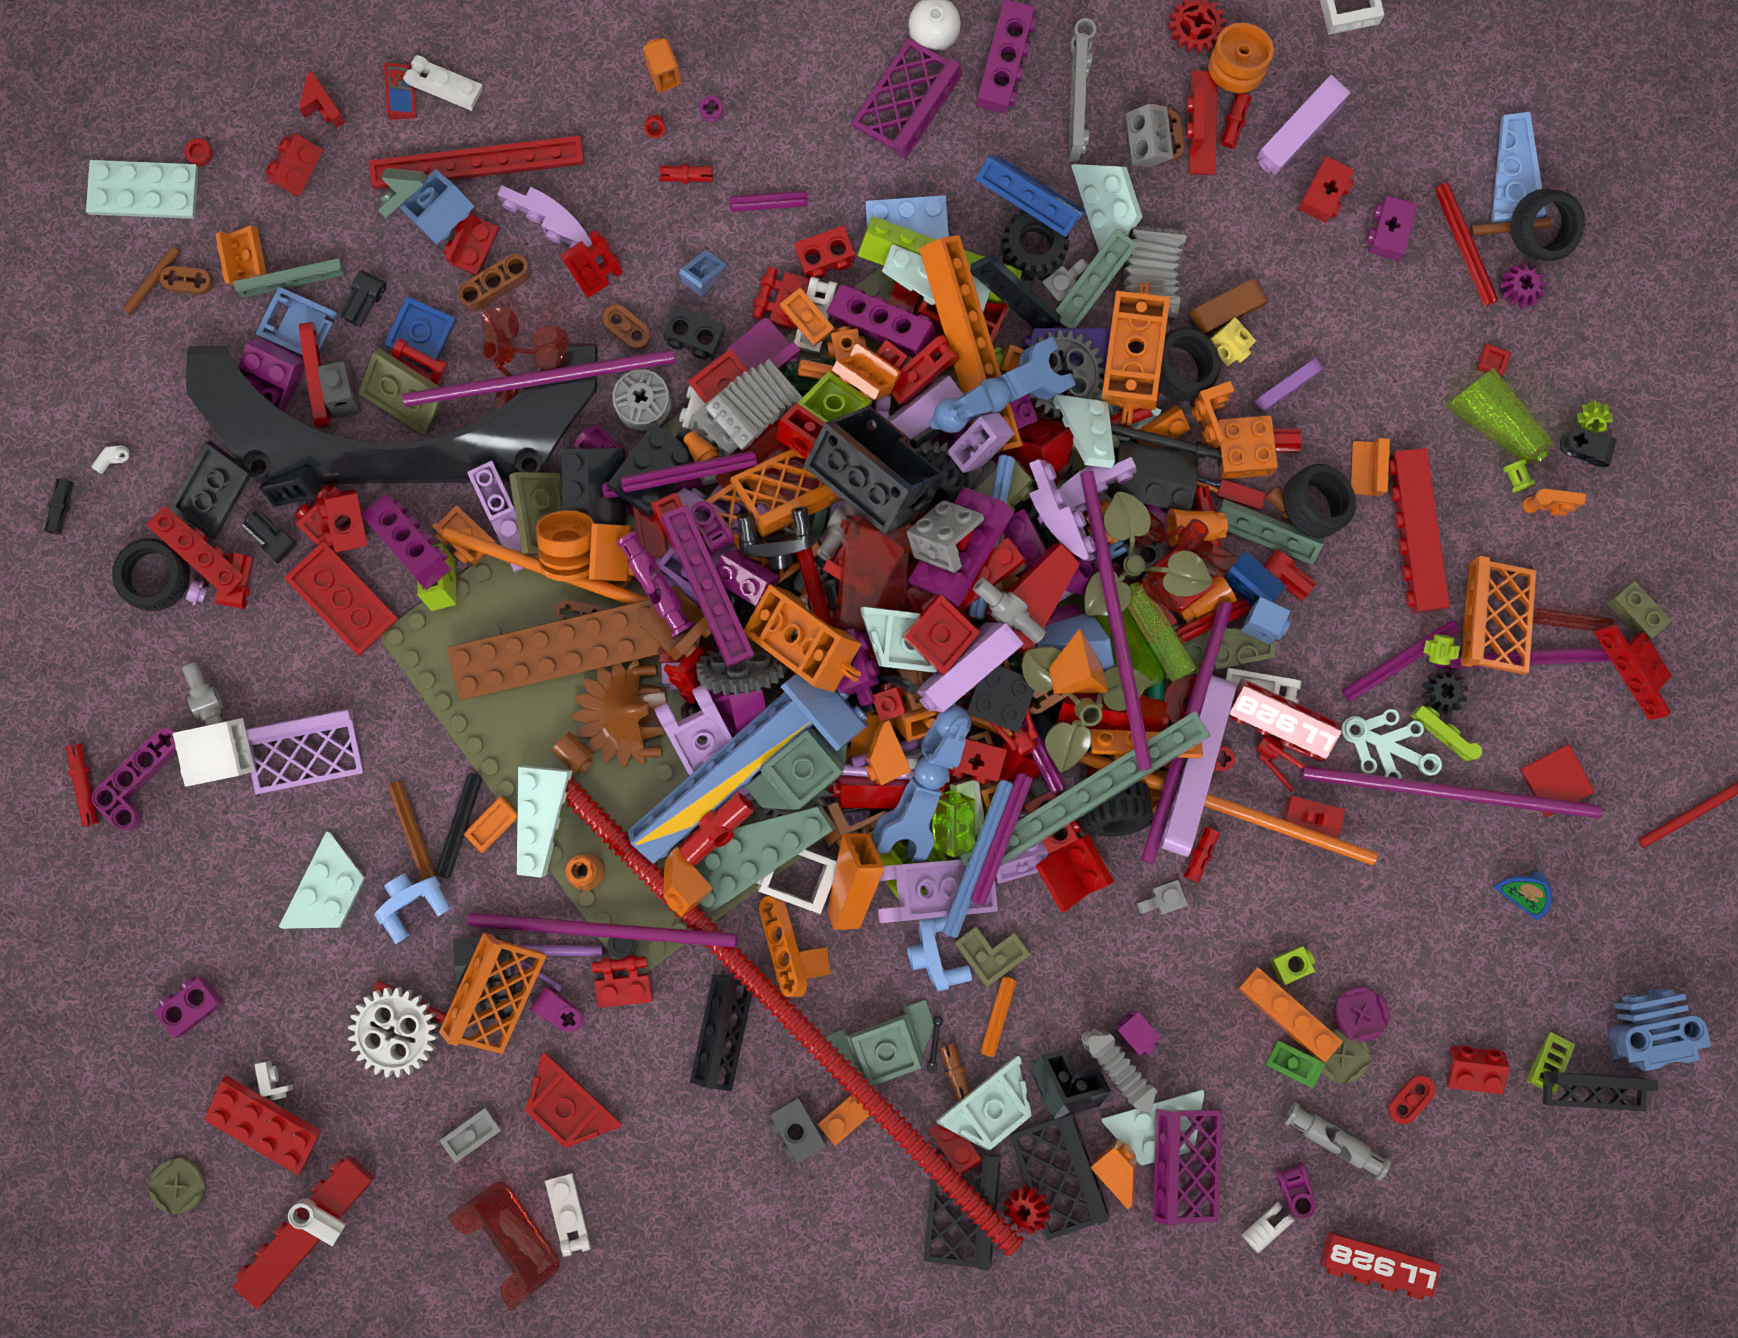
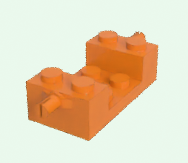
M1140 282L1138 293L1116 291L1102 401L1108 402V405H1117L1123 408L1120 423L1124 425L1127 414V425L1132 424L1133 409H1156L1170 297L1150 295V284L1147 282L1144 293V282ZM1133 341H1139L1143 344L1144 349L1140 353H1132L1128 348L1129 344Z
M769 584L743 630L745 635L814 687L835 692L844 675L853 682L858 681L860 678L857 676L861 677V672L851 666V663L861 643L844 630L829 626L806 609L807 603L790 591ZM797 629L798 637L792 643V633Z

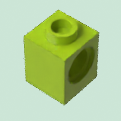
M1297 946L1269 959L1282 985L1289 984L1315 972L1312 966L1315 964V959L1309 949L1305 950L1304 946ZM1294 956L1300 960V968L1296 972H1292L1288 967L1290 958Z

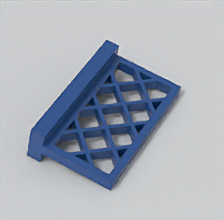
M1000 155L996 157L988 156L975 179L1064 237L1068 236L1071 229L1086 214L1084 209Z

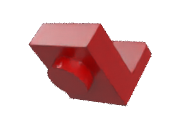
M890 683L880 685L882 690L872 695L880 721L905 714L906 708L902 700V696H904L903 690Z

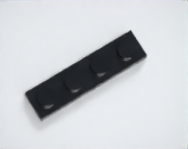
M992 253L971 264V274L1033 329L1052 328L1060 324L1061 315Z

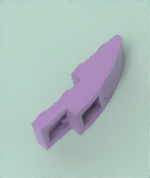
M501 186L497 195L502 203V207L514 213L517 210L522 211L533 222L541 223L543 221L541 227L547 239L558 244L561 241L570 244V248L580 241L587 248L592 245L590 238L578 221L564 207L546 194L530 187L525 196L505 186Z
M1132 457L1113 465L1112 468L1089 465L1075 474L1059 488L1066 499V504L1063 505L1064 508L1071 506L1075 507L1077 511L1080 510L1082 514L1087 512L1080 473L1094 471L1099 495L1107 491L1109 485L1115 482L1123 484L1133 478L1132 474L1136 473V466ZM1039 515V524L1041 528H1044L1047 525L1044 523L1041 516Z
M1041 459L1029 463L1039 488L1029 494L1044 523L1071 552L1083 560L1092 561L1096 559L1093 553L1096 551V547L1091 536L1086 535L1083 527L1086 525V521L1080 510L1077 511L1075 507L1068 506L1064 508L1063 506L1066 504V499L1062 490L1057 489L1053 480L1056 479L1053 466Z
M493 461L468 471L469 478L501 545L522 552L514 504ZM527 554L538 558L537 554ZM510 563L515 573L525 569Z

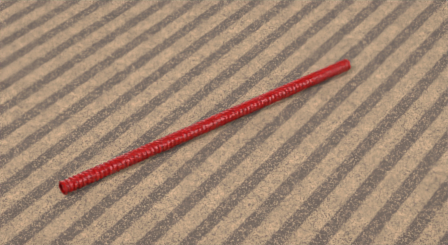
M571 776L565 790L567 792L565 799L568 802L567 806L569 808L573 807L575 814H580L579 818L585 820V825H590L591 831H596L597 837H602V842L604 844L608 843L610 845L608 848L610 850L614 849L616 856H621L620 860L627 863L626 867L628 869H633L632 873L634 875H639L638 879L640 881H645L644 885L646 887H651L650 891L652 893H657L656 897L663 900V905H668L667 900L663 897L664 869H659L657 862L653 864L632 846L627 836L628 832H623L622 826H617V821L615 819L611 820V815L609 813L605 814V809L599 807V803L596 800H592L593 796L587 795V790L585 788L581 789V784L579 782L575 783V778ZM699 905L682 917L674 911V916L676 918L680 917V922L682 924L686 923L688 930L724 933L722 929L719 930L717 928V923L713 924L711 922V917L707 918L705 916V911L701 912L699 910ZM704 945L705 948L711 949L710 953L712 955H717L716 959L718 961L722 960L724 962L722 964L724 967L728 966L730 968L728 970L730 973L734 972L736 974L734 977L741 980L740 984L742 986L746 985L748 987L746 989L748 992L752 991L754 993L752 995L754 998L758 997L760 999V1004L764 1003L766 1005V1010L770 1009L772 1011L771 1015L778 1018V1023L782 1022L784 1024V1029L788 1028L790 1030V1035L794 1034L796 1036L795 1040L797 1042L799 1040L802 1042L801 1046L803 1048L806 1046L809 1049L807 1051L809 1054L813 1053V1059H818L820 1061L819 1065L821 1067L824 1065L827 1068L825 1071L827 1073L831 1072L833 1074L831 1077L833 1079L837 1078L839 1080L838 1084H843L846 1092L848 1090L851 1092V1098L855 1097L857 1099L856 1103H861L863 1105L862 1109H867L869 1111L868 1115L870 1117L873 1115L875 1117L874 1121L876 1123L880 1122L882 1124L880 1127L888 1130L887 1134L894 1137L893 1141H898L900 1143L899 1147H904L906 1149L905 1153L907 1155L910 1153L912 1155L911 1159L913 1161L917 1160V1165L925 1168L923 1171L930 1174V1179H935L937 1181L936 1185H941L943 1187L942 1191L944 1193L947 1191L949 1193L948 1197L950 1199L954 1198V1203L962 1206L960 1208L962 1211L966 1210L967 1217H972L974 1219L973 1223H978L980 1225L979 1229L981 1231L985 1230V1235L987 1237L991 1236V1241L993 1243L997 1242L1000 1250H1005V1256H1010L1020 1247L1024 1238L1022 1236L1018 1237L1015 1229H1010L1011 1225L1004 1222L1005 1218L999 1217V1212L997 1210L993 1211V1206L991 1204L987 1205L985 1203L986 1199H981L979 1197L980 1193L978 1191L974 1192L972 1185H967V1179H962V1174L960 1172L956 1173L955 1167H950L948 1165L949 1161H944L942 1159L943 1155L941 1153L938 1155L935 1147H930L931 1143L924 1140L925 1136L923 1134L919 1135L918 1129H913L911 1127L912 1123H907L905 1121L906 1117H901L899 1115L900 1111L898 1109L895 1111L893 1109L894 1105L886 1102L888 1099L881 1096L882 1092L880 1090L877 1092L875 1090L876 1086L874 1084L870 1085L868 1083L869 1079H864L862 1077L863 1073H858L856 1071L857 1067L855 1065L852 1067L849 1059L845 1060L844 1053L840 1054L838 1052L839 1048H834L832 1046L833 1042L831 1040L828 1042L826 1040L827 1036L825 1034L822 1036L819 1033L821 1030L819 1028L815 1029L813 1027L815 1024L807 1021L808 1017H804L801 1014L802 1010H797L795 1008L797 1005L795 1003L791 1004L789 1002L790 998H785L782 992L777 990L778 986L771 984L772 980L770 978L768 980L765 978L766 974L759 971V966L755 967L753 965V960L749 961L747 959V954L743 955L741 953V948Z

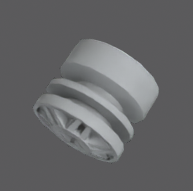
M646 369L632 370L625 373L616 382L612 392L613 405L621 422L629 430L637 433H646L653 423L663 427L669 420L672 412V399L664 380L655 372ZM645 394L647 401L641 400L638 404L636 397H642Z

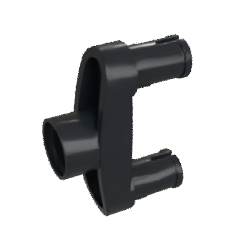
M802 506L792 509L795 533L764 538L757 536L753 513L738 515L737 521L741 537L739 540L740 552L748 556L768 557L769 568L783 569L794 564L792 553L809 548L816 543L814 530H811L808 508Z

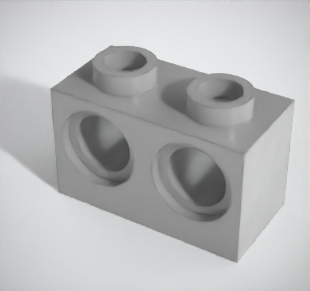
M1147 104L1126 113L1132 165L1149 168L1173 159L1167 107Z

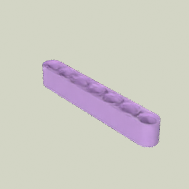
M1211 676L1199 715L1211 736L1202 741V758H1186L1160 846L1162 849L1186 857L1191 852L1237 684Z

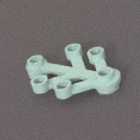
M1388 709L1382 715L1368 720L1352 716L1343 722L1341 727L1342 735L1345 740L1354 743L1361 761L1359 768L1364 774L1374 773L1377 769V763L1370 757L1366 741L1375 745L1385 771L1384 776L1386 777L1390 773H1395L1397 778L1402 779L1401 773L1396 770L1390 753L1417 765L1423 775L1432 776L1441 770L1442 762L1437 755L1426 754L1422 756L1395 743L1407 737L1421 736L1424 732V726L1419 721H1412L1406 727L1381 736L1370 730L1384 724L1388 726L1395 725L1399 721V714L1396 710ZM1391 712L1394 714L1395 720L1393 722L1387 721V713ZM1413 724L1418 725V734H1413L1411 732V726ZM1352 725L1358 726L1359 733L1357 735L1351 733L1350 728ZM1426 760L1432 762L1433 767L1431 770L1425 769L1424 762ZM1366 761L1372 763L1373 768L1371 771L1365 770L1364 763Z

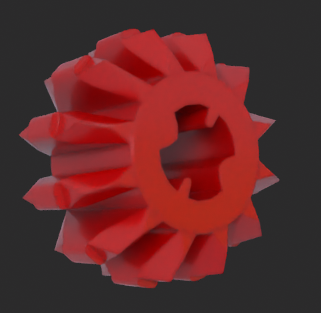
M1027 1185L1019 1188V1191L1013 1190L1010 1193L1011 1198L1005 1200L1004 1205L1009 1209L1004 1212V1216L1011 1217L1012 1220L1009 1224L1011 1226L1016 1224L1018 1233L1026 1230L1028 1235L1033 1234L1036 1229L1042 1230L1045 1227V1222L1050 1220L1051 1215L1047 1211L1051 1208L1052 1204L1044 1203L1043 1200L1046 1198V1194L1043 1193L1039 1196L1037 1187L1029 1190Z

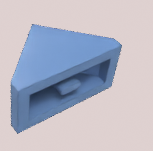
M706 249L681 268L679 272L681 282L703 298L724 271L727 264Z

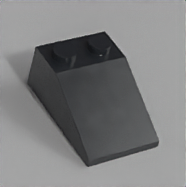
M513 935L494 936L498 940L513 943ZM481 937L453 939L457 990ZM501 949L497 960L500 965L513 957L509 950ZM514 965L502 971L505 980L515 976ZM497 973L488 978L486 983L488 989L502 983L499 974ZM515 983L509 986L512 996L516 994ZM505 989L493 994L491 998L494 1005L507 999L508 996ZM486 998L477 1003L475 1007L477 1014L490 1008L488 999ZM510 1004L497 1012L500 1018H507L511 1015L513 1009ZM492 1014L482 1020L495 1019V1016Z

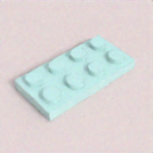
M90 160L86 212L91 215L195 219L199 167L196 164Z

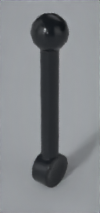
M941 1016L933 1018L935 1027L930 1063L926 1067L927 1071L931 1074L937 1071L935 1061L940 1026L943 1024Z

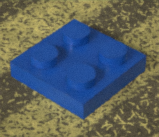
M406 297L384 345L393 350L397 340L401 338L407 341L409 346L438 361L457 320L453 316Z

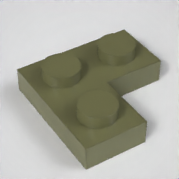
M974 927L954 942L986 987L1031 955L1015 933H1012L992 948L978 928Z

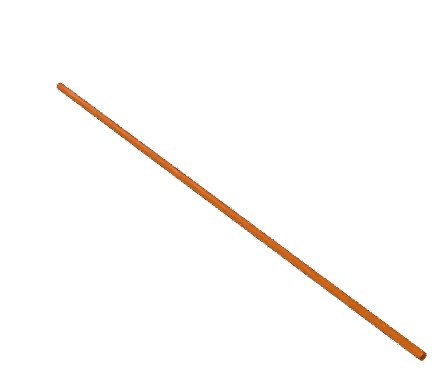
M448 526L443 531V540L542 574L539 567V558L522 554V552ZM589 576L580 580L566 582L626 604L649 599L647 596L602 580L589 579ZM969 714L971 725L999 734L988 721ZM1001 727L1011 737L1012 732L1009 729ZM1088 752L1078 762L1101 770L1115 760ZM1151 773L1139 782L1147 784L1150 788L1162 791L1166 778ZM1207 793L1204 807L1370 865H1374L1377 860V852Z

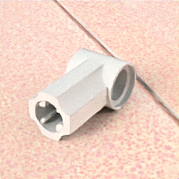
M310 1199L297 1201L288 1213V1220L294 1228L303 1229L331 1246L334 1245L346 1223L317 1207ZM297 1208H306L310 1213V1218L307 1220L298 1218L296 1214Z

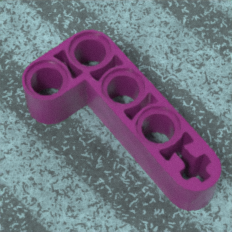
M161 728L156 731L94 790L92 803L117 829L131 831L141 825L142 813L129 799L177 754L173 733L178 731L168 728ZM166 736L171 737V746L165 745L167 743L165 739ZM151 753L154 759L151 766L145 767L144 757ZM131 772L133 782L131 785L125 786L124 776ZM110 791L113 795V800L107 806L103 798ZM129 811L132 819L129 824L124 825L122 815Z

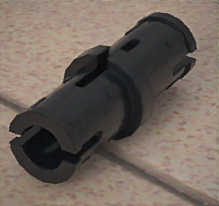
M56 478L53 496L47 505L49 512L44 528L45 532L62 535L66 512L70 510L68 504L74 482Z

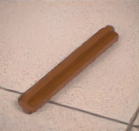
M401 781L392 783L388 786L420 879L422 881L436 876L403 783Z

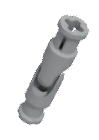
M1294 1102L1283 1120L1285 1125L1291 1124L1301 1130L1305 1137L1330 1152L1337 1154L1348 1163L1359 1169L1362 1167L1374 1174L1377 1180L1380 1181L1385 1177L1391 1166V1159L1388 1157L1384 1159L1371 1151L1370 1146L1346 1134L1343 1130L1316 1114L1311 1115L1299 1108L1298 1103ZM1326 1132L1332 1134L1330 1139L1327 1137Z

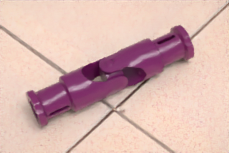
M633 531L619 539L616 544L624 551L629 560V567L641 583L659 616L664 618L671 628V635L673 638H676L694 627V624L688 621L681 609V602L662 574L650 551H646L638 539V532ZM661 589V595L657 593V590Z

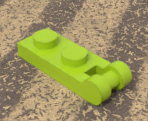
M1423 705L1417 707L1410 715L1414 720L1421 722L1426 730L1463 760L1478 759L1482 755L1480 745L1477 743L1469 744L1460 736L1461 732L1452 724L1448 723L1446 725L1439 719V713L1430 706L1426 708Z

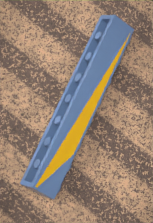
M786 692L781 694L628 830L631 845L653 864L659 858H664L677 842L686 839L690 835L692 829L699 824L700 819L704 815L729 801L734 792L740 787L746 786L766 763L792 743L801 733L810 729L813 723Z

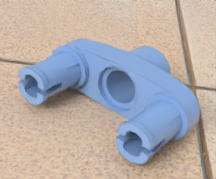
M406 873L384 886L391 898L376 911L374 916L380 925H384L395 944L410 936L397 916L399 914L398 910L418 897H426L437 917L452 908L439 888L441 884L436 876L412 885Z
M948 916L919 919L920 944L907 947L912 970L926 968L937 992L948 990L949 986L972 981L968 965L948 970L942 968L935 936L937 932L943 931Z

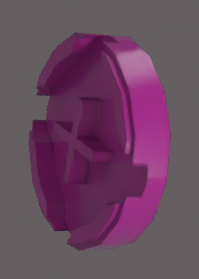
M1354 987L1345 991L1336 1001L1333 1010L1334 1022L1339 1031L1346 1038L1355 1042H1370L1378 1038L1386 1029L1389 1021L1388 1006L1383 997L1366 987Z

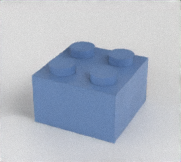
M436 169L426 177L424 185L399 206L411 221L436 244L440 240L446 239L450 235L451 229L459 221L465 220L469 216L470 211L475 207L452 182Z

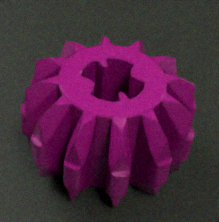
M1526 262L1522 263L1519 267L1512 265L1509 268V272H1505L1502 275L1504 282L1500 284L1499 288L1507 290L1502 295L1503 299L1509 296L1512 298L1510 306H1514L1518 302L1520 309H1524L1527 304L1533 307L1537 304V299L1541 300L1545 294L1542 290L1547 287V283L1540 281L1544 277V273H1535L1537 265H1533L1530 269H1528ZM1522 282L1525 283V289L1521 288Z

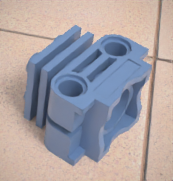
M1665 988L1650 990L1648 991L1649 996L1637 997V994L1621 996V1002L1614 1003L1617 1009L1630 1010L1617 1013L1616 1015L1617 1019L1632 1022L1614 1026L1608 1035L1612 1059L1616 1060L1626 1057L1628 1068L1639 1067L1643 1071L1659 1069L1671 1062L1689 1063L1699 1061L1698 1049L1711 1047L1707 1026L1701 1018L1691 1015L1674 1014L1689 1011L1688 1005L1672 1003L1686 1000L1685 994L1675 993L1674 989L1665 990Z

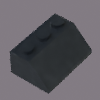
M1120 439L1114 465L1132 457L1136 466V473L1132 474L1133 478L1123 484L1115 482L1109 485L1107 492L1112 497L1117 492H1124L1145 504L1191 511L1197 487L1199 457Z
M581 446L562 448V511L569 510L584 513L592 518L594 524L625 526V500L621 497L604 498L602 492V485L605 482H609L624 463L625 448Z

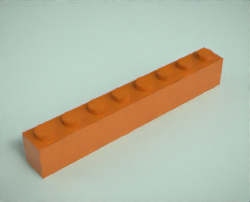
M960 235L939 238L920 247L919 250L943 331L949 342L948 346L951 350H955L959 356L954 367L961 391L965 394L978 387L985 379L998 378L1001 376V372ZM1010 403L999 413L1015 434L995 455L1023 446Z

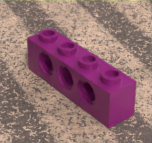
M1011 0L1003 1L977 98V107L1007 114L1009 106L1014 107L1018 91H1014L1013 88L1015 81L1021 82L1024 66H1020L1022 57L1027 58L1031 42L1026 41L1029 32L1034 33L1038 18L1033 16L1034 6ZM1016 29L1021 33V35L1018 37H1013L1008 33V31ZM1011 54L1014 60L1008 62L1003 60L1001 56ZM1002 78L1005 79L1008 82V84L1005 86H999L995 83V80Z
M841 284L826 310L833 323L842 327L849 326L851 329L857 328L859 334L882 344L887 339L912 357L920 353L939 334L933 325L934 322L929 317L922 314L915 316L901 305H896V307L889 305L884 298L878 295H874V297L868 296L862 289L856 286L849 288ZM865 308L863 312L857 314L858 310ZM888 317L885 322L879 323L881 319ZM910 327L907 332L901 333L903 329Z
M385 493L362 512L361 515L421 586L427 590L451 570L445 562L448 556L438 545L433 548L431 544L435 541L425 530L419 532L417 529L421 525L411 514L406 517L404 514L407 510L398 499L392 501Z

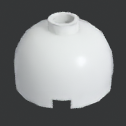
M921 0L915 5L910 14L908 25L910 36L913 41L929 50H946L955 43L960 33L961 20L957 8L949 0Z

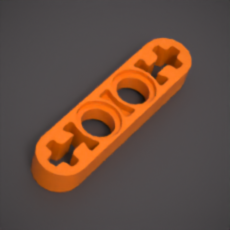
M765 896L759 904V914L780 990L786 997H802L807 990V979L786 904L781 899ZM779 927H781L782 929V937L780 940L777 939L776 935ZM786 952L789 954L787 966H785L783 960Z

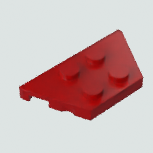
M546 1052L541 1055L525 1112L566 1149L615 1130L622 1125L609 1110Z

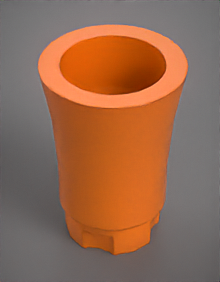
M1168 510L1166 516V535L1168 543L1172 547L1182 543L1214 541L1226 537L1228 521L1224 512Z
M1215 570L1210 575L1216 587L1184 611L1178 612L1186 624L1217 610L1219 602L1231 604L1237 601L1232 589L1218 570Z
M584 852L575 855L569 860L565 873L573 887L578 890L588 891L596 888L602 882L605 869L599 857L592 853ZM581 866L587 867L588 873L586 876L579 875L578 870Z

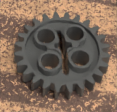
M1057 330L1054 339L1058 349L1050 354L1053 360L1051 369L1056 374L1060 370L1066 372V374L1071 373L1074 380L1079 381L1081 384V392L1079 394L1073 392L1072 388L1067 389L1064 393L1070 397L1096 400L1093 394H1102L1101 389L1097 385L1104 384V379L1099 378V374L1104 373L1106 370L1098 367V364L1103 362L1104 359H1096L1094 356L1099 349H1089L1091 340L1082 343L1083 334H1079L1073 339L1072 330L1067 331L1065 337H1063L1061 330ZM1051 332L1045 334V340L1053 337ZM1038 337L1035 340L1036 343L1043 341L1044 339ZM1059 350L1062 351V355H1063V356L1061 357V359H1060V355L1058 354V351H1059ZM1070 353H1074L1079 357L1077 367L1070 364ZM1028 394L1030 399H1035L1033 408H1037L1040 405L1043 406V415L1049 412V410H1051L1052 418H1056L1061 410L1055 408L1053 404L1054 397L1044 400L1033 394Z
M753 641L749 642L754 653L753 658L727 668L719 648L714 646V651H706V656H700V662H697L696 670L700 685L705 686L707 691L713 689L714 694L723 691L724 696L734 692V695L738 696L740 692H745L746 695H749L751 690L761 692V687L771 688L770 683H779L778 678H784L787 666Z

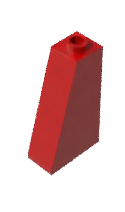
M1053 543L1005 591L1006 593L1011 592L1020 598L1028 606L1026 611L1029 612V617L1043 629L1080 565L1075 559L1076 554L1062 544ZM988 608L985 611V615L991 622L999 623L991 615L992 610ZM1011 628L1024 643L1017 649L1020 653H1025L1028 649L1035 646L1036 643L1031 641L1019 629L1014 630Z
M1073 693L1079 700L1090 698L1095 703L1097 701L1098 693ZM1141 695L1139 702L1145 731H1164L1169 720V715L1165 714L1168 703ZM1066 696L1056 724L1067 722L1072 725L1074 720H1080L1074 711L1076 704L1069 696ZM1103 697L1101 703L1103 705L1101 708L1102 718L1100 722L1094 726L1085 725L1089 730L1131 731L1127 709L1122 711L1110 709L1104 703Z
M841 775L834 781L836 785L829 786L828 790L834 794L830 797L835 799L840 808L895 809L910 780L894 779L880 785L875 780L871 781L869 777ZM945 786L939 788L942 793L939 796L936 809L942 808Z

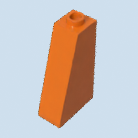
M869 833L842 834L827 908V915L834 930L860 929L884 872V865Z

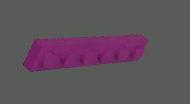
M684 505L661 514V520L727 668L753 658L752 648L688 506Z

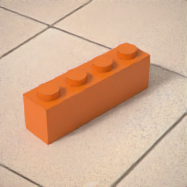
M1258 967L1254 969L1237 989L1317 1060L1325 1063L1343 1043L1340 1038Z

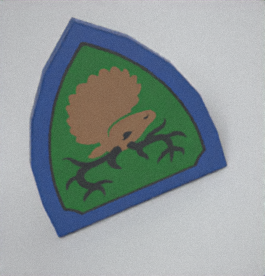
M1537 870L1532 871L1530 877H1508L1493 887L1536 920L1543 917L1550 910L1553 901L1552 890L1546 876Z

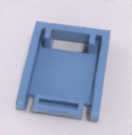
M278 287L256 335L303 357L299 323L314 322L319 350L321 351L334 325L333 322L326 320V317L329 316L336 319L338 313ZM283 304L289 308L277 331L270 324L279 305Z

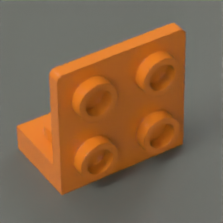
M1231 381L1201 391L1193 402L1194 406L1191 407L1194 420L1196 422L1200 421L1203 429L1201 432L1202 441L1208 443L1210 447L1219 448L1224 442V437L1214 411L1224 408V403L1229 401L1230 396L1235 391Z
M1271 416L1223 419L1218 421L1224 437V442L1220 445L1222 464L1218 469L1219 480L1272 476L1278 465Z

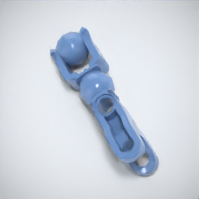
M1054 337L1038 342L1024 350L1019 358V365L1016 369L998 378L985 379L978 387L958 398L942 399L936 405L933 417L929 422L931 428L947 433L959 432L967 422H971L987 413L1000 412L1008 403L1027 394H1033L1040 399L1048 400L1075 386L1076 382L1071 373L1060 376L1050 368V354L1058 349Z
M956 703L937 715V718L922 740V754L925 757L921 758L915 765V777H911L897 807L878 819L871 836L878 853H889L895 842L901 839H909L906 850L912 862L924 863L934 844L929 824L937 807L939 796L942 793L939 788L943 787L948 781L949 769L959 766L966 735L971 727L969 714L966 710L956 706Z

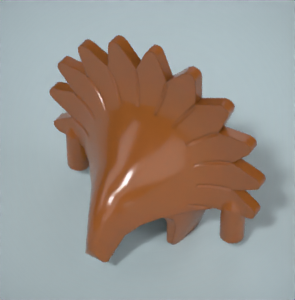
M633 660L626 670L622 663L613 665L612 673L603 667L597 668L598 681L591 679L583 680V684L589 694H580L574 697L575 701L583 706L584 709L574 713L572 718L585 723L576 734L578 737H591L587 747L591 752L602 748V761L604 763L609 762L616 754L622 767L627 766L631 755L639 764H644L645 758L662 757V746L644 747V740L666 733L654 708L667 702L665 688L650 684H640V676L658 674L657 664L640 665L638 660Z

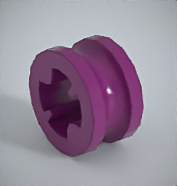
M707 96L701 100L699 105L701 117L707 122L718 121L723 115L721 100L715 96ZM711 103L715 104V108L719 107L718 110L713 111L712 115L708 114V110L704 111V108H709Z

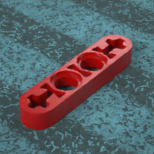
M314 322L299 323V335L314 424L316 428L331 426L330 412L324 402L318 367L322 366L315 324Z

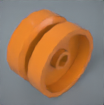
M1234 23L1225 27L1218 35L1215 48L1210 56L1208 64L1210 76L1218 86L1226 91L1248 93L1256 89L1262 83L1273 57L1274 47L1271 38L1258 26L1248 23Z

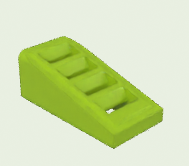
M1549 1032L1525 1081L1543 1090L1544 1079L1540 1078L1541 1072L1544 1073V1071H1550L1543 1067L1545 1062L1556 1068L1554 1072H1565L1575 1044ZM1554 1042L1564 1047V1053L1552 1048V1043ZM1549 1052L1561 1058L1559 1063L1547 1057ZM1553 1084L1552 1094H1556L1559 1084Z

